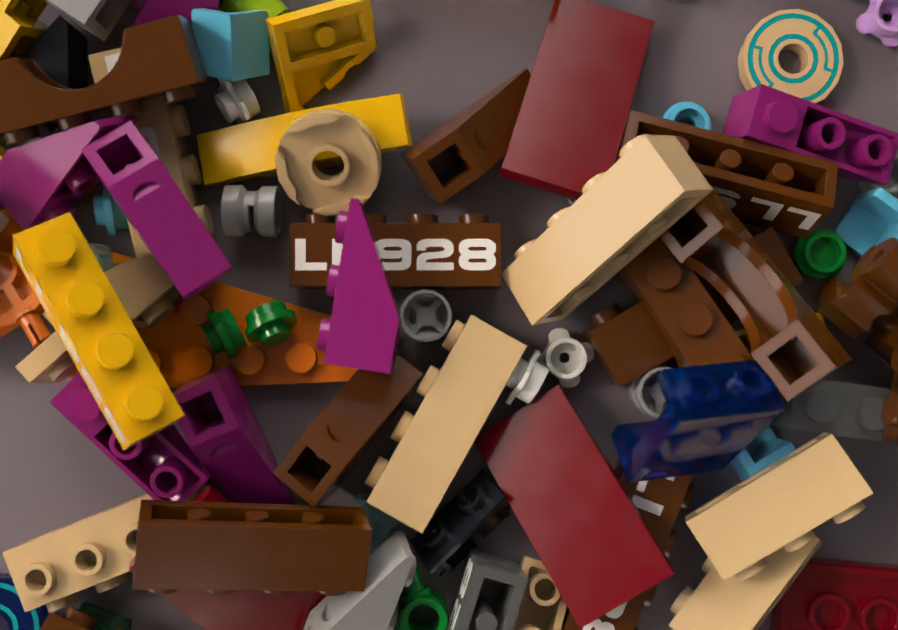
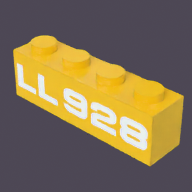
M68 212L14 234L13 256L122 449L125 451L180 420L184 416L182 409L72 214Z

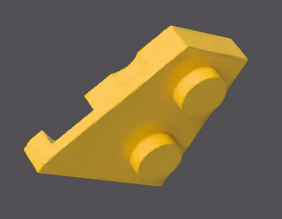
M333 0L265 19L285 113L305 110L302 106L322 88L326 87L330 91L345 77L350 67L360 64L377 49L370 0Z

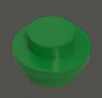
M816 228L807 239L801 237L797 239L793 247V261L797 269L806 277L826 279L834 276L842 269L846 260V246L835 232L825 228Z
M283 301L267 302L252 309L246 315L245 320L248 326L245 329V334L250 342H261L262 346L265 347L273 346L291 336V329L297 324L298 320L294 311L287 309Z
M228 308L218 313L214 309L206 312L209 323L201 326V329L215 355L225 351L229 359L236 357V350L247 344L232 313Z

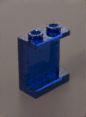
M756 360L663 369L657 380L666 401V409L654 421L619 424L611 436L628 483L723 470L784 410V407L771 379Z

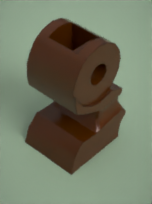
M889 238L867 250L856 264L848 284L839 276L833 277L822 284L817 310L853 340L859 335L869 332L873 320L880 315L889 314L894 303L898 302V239Z

